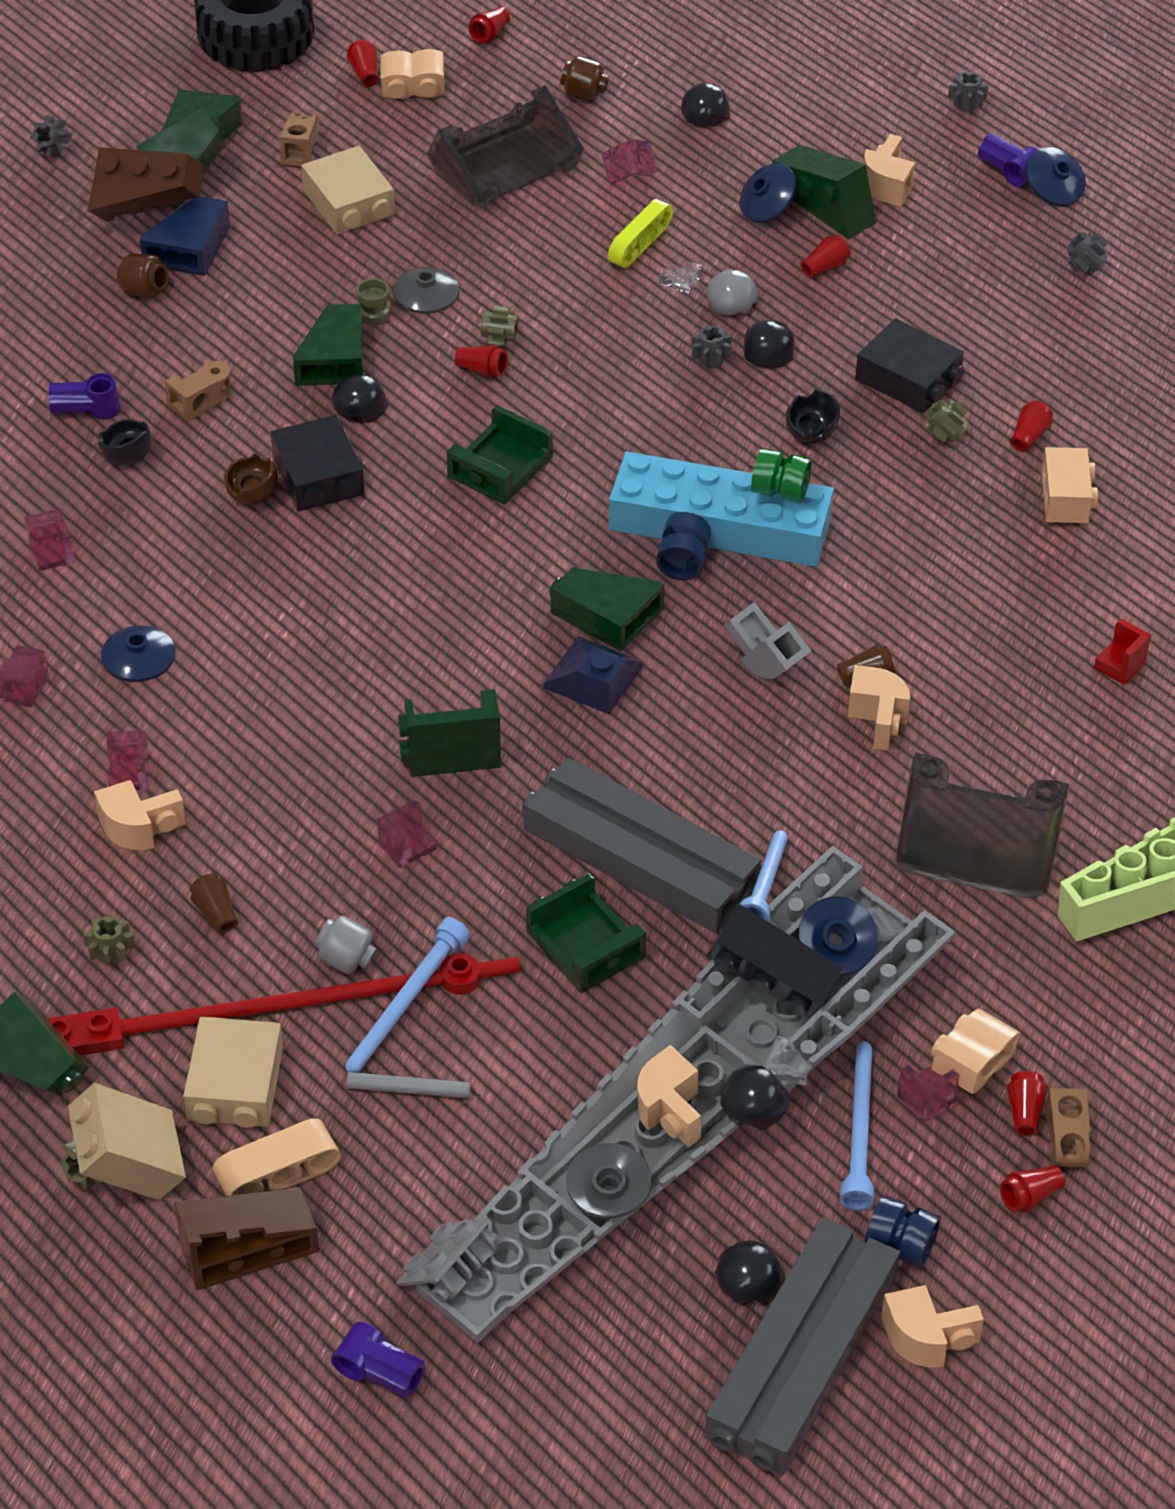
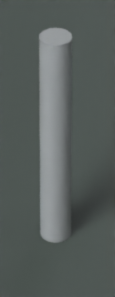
M348 1072L347 1089L470 1099L471 1082Z

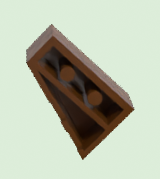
M99 147L88 211L107 222L123 214H137L142 212V209L159 205L163 207L199 197L204 165L185 153Z
M301 1188L174 1202L181 1249L196 1290L319 1252L317 1227Z

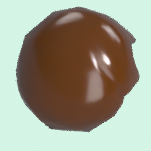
M255 452L250 458H240L230 464L224 475L228 494L234 500L243 504H259L269 498L277 487L278 475L272 458L266 459L258 452Z

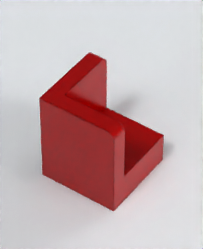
M1121 618L1115 624L1113 641L1096 657L1094 668L1125 686L1145 666L1151 634Z

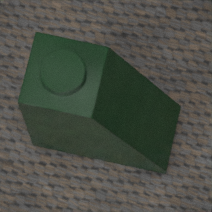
M179 89L162 130L203 107L210 117L214 114L216 115L224 129V132L220 135L222 140H225L242 125L241 97Z
M201 107L136 147L137 150L189 154L204 165V174L225 146L220 135L224 132V129L215 114L210 117L205 109ZM183 201L171 204L174 210L180 207Z
M335 304L325 307L293 355L295 386L337 385L344 377L363 374L361 304Z
M572 567L563 577H558L550 587L551 614L621 652L664 610L665 584L655 580Z
M13 992L0 1005V1072L59 1096L74 1090L83 1080L82 1075L90 1067L30 999Z

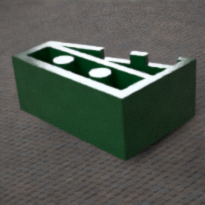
M798 145L772 160V164L780 163L788 166L796 176L797 189L792 201L849 240L876 224L866 164L803 145Z

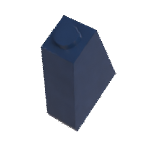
M201 196L191 199L141 236V254L159 257L167 270L206 276L230 228L228 201Z

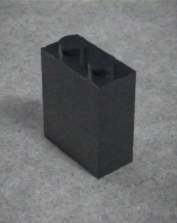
M895 318L857 354L855 380L924 414L934 403L943 398L945 392L952 385H957L964 374V367L962 366L964 351Z
M338 415L270 431L272 455L297 512L365 495L363 468Z

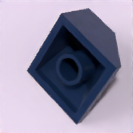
M578 636L545 680L543 688L610 714L642 669L643 661Z

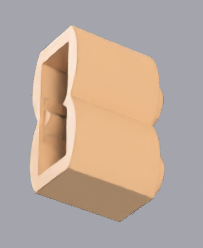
M424 49L414 53L406 51L383 53L381 55L382 96L389 99H404L413 95L433 98L445 94L443 52L434 49Z
M980 1008L974 1010L969 1016L963 1014L955 1024L953 1031L948 1036L942 1034L935 1042L931 1051V1055L934 1057L931 1070L974 1094L988 1082L993 1073L998 1072L1015 1053L1021 1032Z

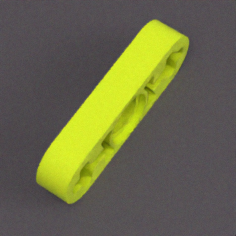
M654 199L613 240L608 252L609 262L623 268L629 267L668 227L673 215L672 205Z

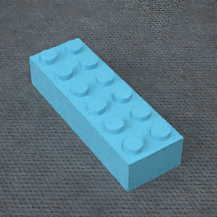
M626 451L609 498V530L662 539L667 519L675 513L689 512L701 516L708 522L711 528L708 548L818 567L832 518L834 487L809 483L804 501L800 504L781 499L779 493H775L772 497L752 493L751 480L753 473Z

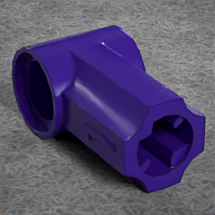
M990 133L984 137L982 144L978 148V157L1002 170L1006 180L1011 185L1021 187L1028 182L1026 177L1027 161L1038 149L1030 146L1022 150L999 136Z
M108 373L94 374L86 382L49 384V407L53 413L90 411L95 418L110 419L116 416L121 409L115 378Z
M365 1322L354 1323L331 1356L332 1365L345 1377L354 1381H362L364 1378H367L405 1398L415 1392L425 1370V1361L387 1343L386 1338L380 1331Z

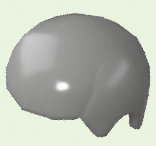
M727 269L715 275L708 284L706 295L709 306L719 315L732 316L739 312L748 314L754 303L758 304L757 287L752 277L743 271Z

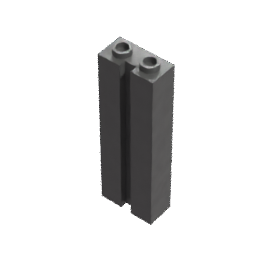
M569 757L558 768H553L548 773L544 787L541 786L536 792L529 793L522 805L525 831L715 934L723 927L736 906L753 892L760 873V858Z
M822 1217L707 1412L704 1438L710 1440L715 1447L722 1451H733L750 1459L755 1466L762 1470H773L781 1475H785L881 1305L884 1294H887L898 1273L901 1251L870 1237L867 1242L853 1237L854 1230Z

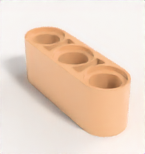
M312 1118L227 1152L216 1160L212 1170L226 1196L287 1189L331 1170L339 1162L341 1154L322 1120Z

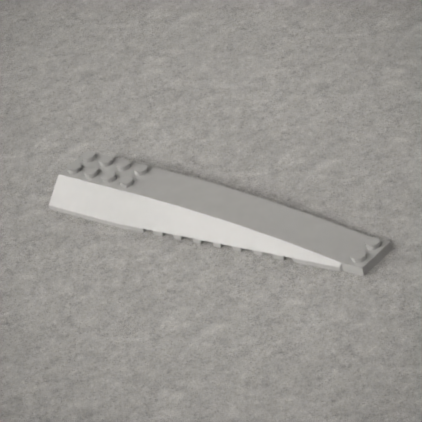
M834 846L829 848L769 904L770 917L768 922L798 940L800 921L812 904L821 899L834 896L852 899L868 910L878 930V945L868 964L854 973L839 975L822 1007L808 1019L805 1016L792 1014L784 1007L782 1002L770 995L756 992L751 988L748 981L734 973L730 974L722 971L711 960L696 976V982L687 992L683 990L672 1002V1008L661 1020L657 1019L650 1026L647 1036L636 1047L632 1046L623 1056V1062L611 1075L607 1073L597 1084V1090L585 1103L581 1102L573 1110L571 1119L560 1131L555 1130L545 1141V1147L535 1158L530 1157L518 1170L517 1178L508 1187L505 1185L475 1217V1219L489 1218L491 1220L483 1230L488 1228L496 1233L499 1238L496 1242L497 1249L484 1264H481L478 1271L471 1270L473 1277L469 1281L465 1280L467 1283L454 1299L448 1298L445 1302L436 1299L431 1292L434 1288L432 1283L415 1285L416 1293L478 1344L514 1309L634 1213L632 1212L619 1218H598L583 1212L574 1204L567 1190L566 1177L571 1162L579 1153L591 1146L603 1143L625 1145L638 1152L647 1162L652 1179L651 1190L646 1201L641 1205L643 1206L740 1127L728 1118V1115L724 1113L720 1105L722 1086L733 1071L749 1065L766 1067L778 1077L787 1089L862 1027L955 937L956 932L925 910L913 921L862 886L863 866ZM836 934L829 935L831 944L835 946L842 944L840 936ZM669 1045L674 1047L698 1070V1094L687 1103L701 1115V1139L689 1148L678 1137L675 1139L670 1137L663 1129L661 1123H658L648 1131L642 1124L638 1113L639 1074L651 1058ZM609 1185L603 1187L602 1189L613 1190L616 1188L614 1186Z

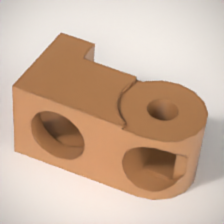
M291 112L280 136L281 165L301 167L302 164L312 161L311 153L314 143H316L318 138V115L306 116Z
M211 361L204 364L200 371L184 379L174 375L165 380L167 405L186 421H190L223 402L231 395L229 366L223 362Z
M1050 1088L1045 1105L1046 1123L1049 1125L1052 1165L1057 1167L1087 1168L1090 1155L1087 1089ZM1064 1100H1072L1075 1101L1077 1105L1059 1103Z

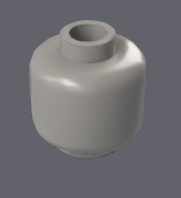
M339 916L334 921L328 919L314 945L319 949V960L344 974H352L358 966L366 969L377 949L370 945L373 938L372 931L346 916Z

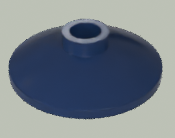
M1052 147L1041 148L1035 151L1028 159L1026 164L1028 183L1032 190L1044 201L1057 206H1067L1075 203L1084 193L1086 184L1084 172L1079 163L1065 151Z
M773 163L760 168L752 174L745 183L740 195V209L743 215L756 223L768 222L781 215L791 204L796 193L797 179L794 172L784 164Z
M144 625L130 626L115 632L105 641L101 650V659L106 671L113 677L128 682H143L159 677L170 668L175 658V646L170 636L158 628Z
M834 896L821 899L806 910L799 924L798 940L843 967L839 975H847L862 969L872 959L878 945V930L873 917L865 907L852 899ZM836 934L840 936L842 944L839 946L831 944L829 935Z

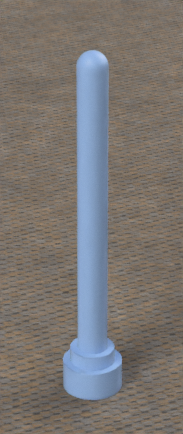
M782 830L776 831L773 834L751 897L745 898L740 903V905L766 921L770 917V907L766 901L788 841L786 832Z
M452 917L444 918L435 930L437 936L434 938L436 944L345 1064L347 1072L358 1073L447 954L454 953L455 950L463 948L471 937L469 930L464 924Z
M866 1041L860 1042L856 1047L850 1174L846 1176L840 1186L841 1205L846 1209L854 1211L867 1210L874 1203V1185L866 1175L872 1069V1046Z

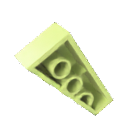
M1175 817L1170 819V824L1160 831L1154 828L1144 834V840L1131 848L1127 845L1119 848L1110 860L1106 862L1097 861L1060 882L1058 918L1076 942L1175 910Z

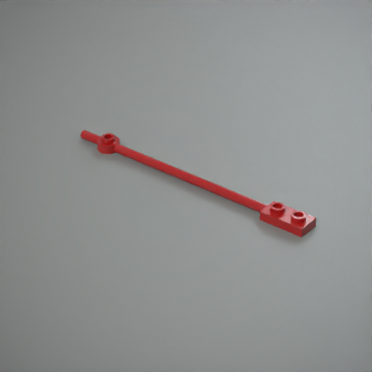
M453 954L443 960L440 969L435 970L423 988L442 985L446 991L452 994H468L478 987L480 979L520 973L519 958L513 957L478 963L474 957L468 954ZM412 974L122 1020L119 1017L118 1007L47 1019L72 1048L82 1056L124 1049L122 1036L194 1025L199 1023L200 1017L232 1019L395 993L402 989Z

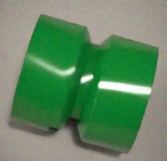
M762 447L757 455L753 469L751 492L770 497L775 493H779L780 498L783 500L802 504L810 482L812 459L794 454L784 458L783 452Z

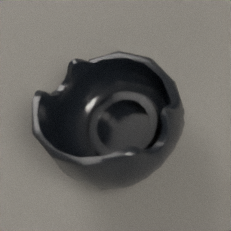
M704 82L691 87L684 94L681 112L688 123L696 125L706 123L714 127L720 118L729 119L730 105L726 93L720 86Z
M773 319L761 320L752 324L745 333V359L756 366L765 368L781 367L791 362L795 346L793 332L785 323Z
M354 374L342 378L331 396L335 411L348 421H352L353 417L359 416L367 423L373 422L382 416L388 407L382 385L376 378L366 374Z
M815 389L808 396L797 395L786 410V427L795 439L807 443L823 442L832 435L838 426L840 405L832 394L822 389Z
M123 419L111 424L105 432L99 433L100 442H98V446L109 461L116 465L129 466L140 462L148 454L152 443L151 432L144 421Z
M749 1065L730 1074L722 1086L720 1105L724 1113L728 1115V1118L738 1126L742 1127L743 1124L750 1125L762 1131L781 1120L788 1108L789 1092L770 1069L759 1065Z
M753 1240L740 1241L723 1251L718 1259L715 1270L720 1290L740 1305L753 1300L759 1301L762 1305L771 1303L785 1279L776 1253L768 1246Z

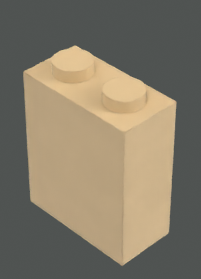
M360 146L301 165L303 191L336 234L395 215L393 187Z
M211 1017L199 1018L183 1095L187 1121H196L201 1124H235L246 1128L254 1126L269 1127L283 1052L281 1023Z
M93 1083L68 1105L81 1175L157 1200L164 1197L186 1178L172 1110L97 1083Z

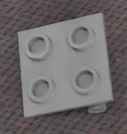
M489 1218L465 1219L452 1223L448 1221L440 1225L430 1236L432 1243L425 1251L415 1254L404 1265L403 1270L405 1273L396 1282L397 1286L432 1283L434 1288L431 1292L436 1299L441 1302H445L448 1298L454 1299L467 1283L465 1280L469 1281L473 1277L471 1270L478 1271L481 1264H484L497 1249L496 1242L499 1238L496 1233L488 1228L483 1230L491 1220Z

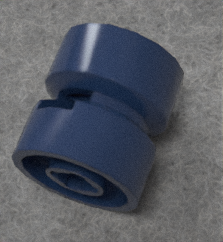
M689 512L675 513L667 519L656 564L663 574L676 580H690L700 574L711 528L706 520L699 515Z
M884 1194L871 1217L865 1242L870 1237L901 1251L899 1260L922 1268L934 1246L941 1224V1216L919 1207L911 1212L908 1209L907 1202Z

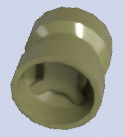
M378 278L361 281L356 288V298L359 302L358 304H361L362 323L377 326L387 322L391 315V306L388 302L390 298L389 285L384 280Z

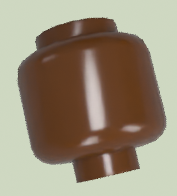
M576 56L572 61H566L560 84L564 86L567 95L585 101H593L598 93H605L609 76L604 75V65L602 62L583 56Z
M134 253L127 255L122 260L117 270V279L125 294L132 297L154 298L166 287L168 271L159 257Z

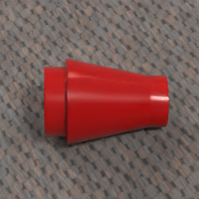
M497 7L494 10L476 14L469 23V34L478 43H490L504 25L509 22L510 15L503 7Z
M367 40L353 42L348 47L347 61L363 86L371 87L376 85L379 81L376 48Z
M827 236L807 258L800 262L801 269L808 278H813L817 274L844 265L846 259L850 257V249L841 236Z
M498 345L460 346L455 354V364L457 367H463L494 379L496 376L501 377L505 374L508 365V354L505 349H500Z
M1030 401L1021 408L1014 433L1010 438V444L1014 449L1020 452L1028 451L1029 447L1051 427L1053 413L1046 404L1040 401Z
M1031 1071L1017 1072L1011 1076V1082L1006 1086L1014 1122V1132L1021 1136H1033L1039 1132V1121L1048 1087L1044 1083V1077L1039 1073Z
M1056 1165L1011 1172L1000 1184L1002 1200L1009 1210L1026 1213L1055 1191L1062 1189L1065 1185L1064 1175Z

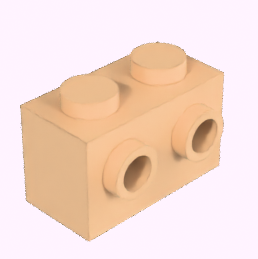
M1045 447L1041 474L1046 522L1088 523L1090 510L1096 509L1098 502L1097 487H1091V484H1094L1095 463H1089L1088 448Z

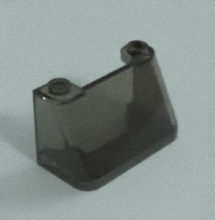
M546 85L531 92L534 99L530 103L522 105L519 102L514 105L512 111L508 114L465 132L462 127L454 130L452 125L437 131L427 157L433 167L473 206L487 207L493 204L500 196L558 171L566 173L578 165L579 162L577 160L581 156L584 147Z
M915 752L897 845L896 862L898 866L910 874L1024 898H1038L1044 895L1050 885L1058 851L1069 784L1045 779L1035 781L1029 786L1025 799L948 783L950 768L945 761L935 756Z

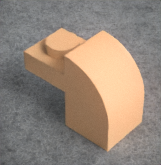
M890 134L884 145H879L876 151L866 149L864 164H866L871 196L880 201L901 207L913 188L915 162L900 158L902 137Z
M854 665L848 717L876 721L873 749L888 751L890 736H898L899 724L907 725L910 704L908 686L899 676L888 670Z
M131 780L94 791L97 814L103 829L109 839L120 847L130 850L155 848L154 835L169 832L186 825L183 799L178 789L143 801L140 800Z
M671 1045L651 1058L639 1074L638 1113L642 1124L648 1131L658 1123H661L663 1129L670 1137L674 1139L678 1137L689 1148L701 1139V1115L687 1103L698 1094V1070Z
M926 1285L884 1294L881 1315L884 1327L893 1348L907 1361L923 1367H944L947 1350H965L976 1343H980L984 1319L978 1305L936 1314Z

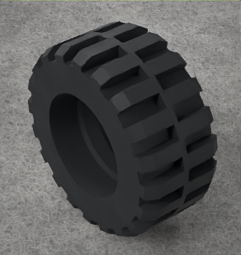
M194 0L199 45L215 62L219 60L222 66L228 68L233 66L240 71L254 69V72L263 71L264 68L276 69L283 63L288 65L293 62L296 56L300 57L313 40L314 18L312 0Z

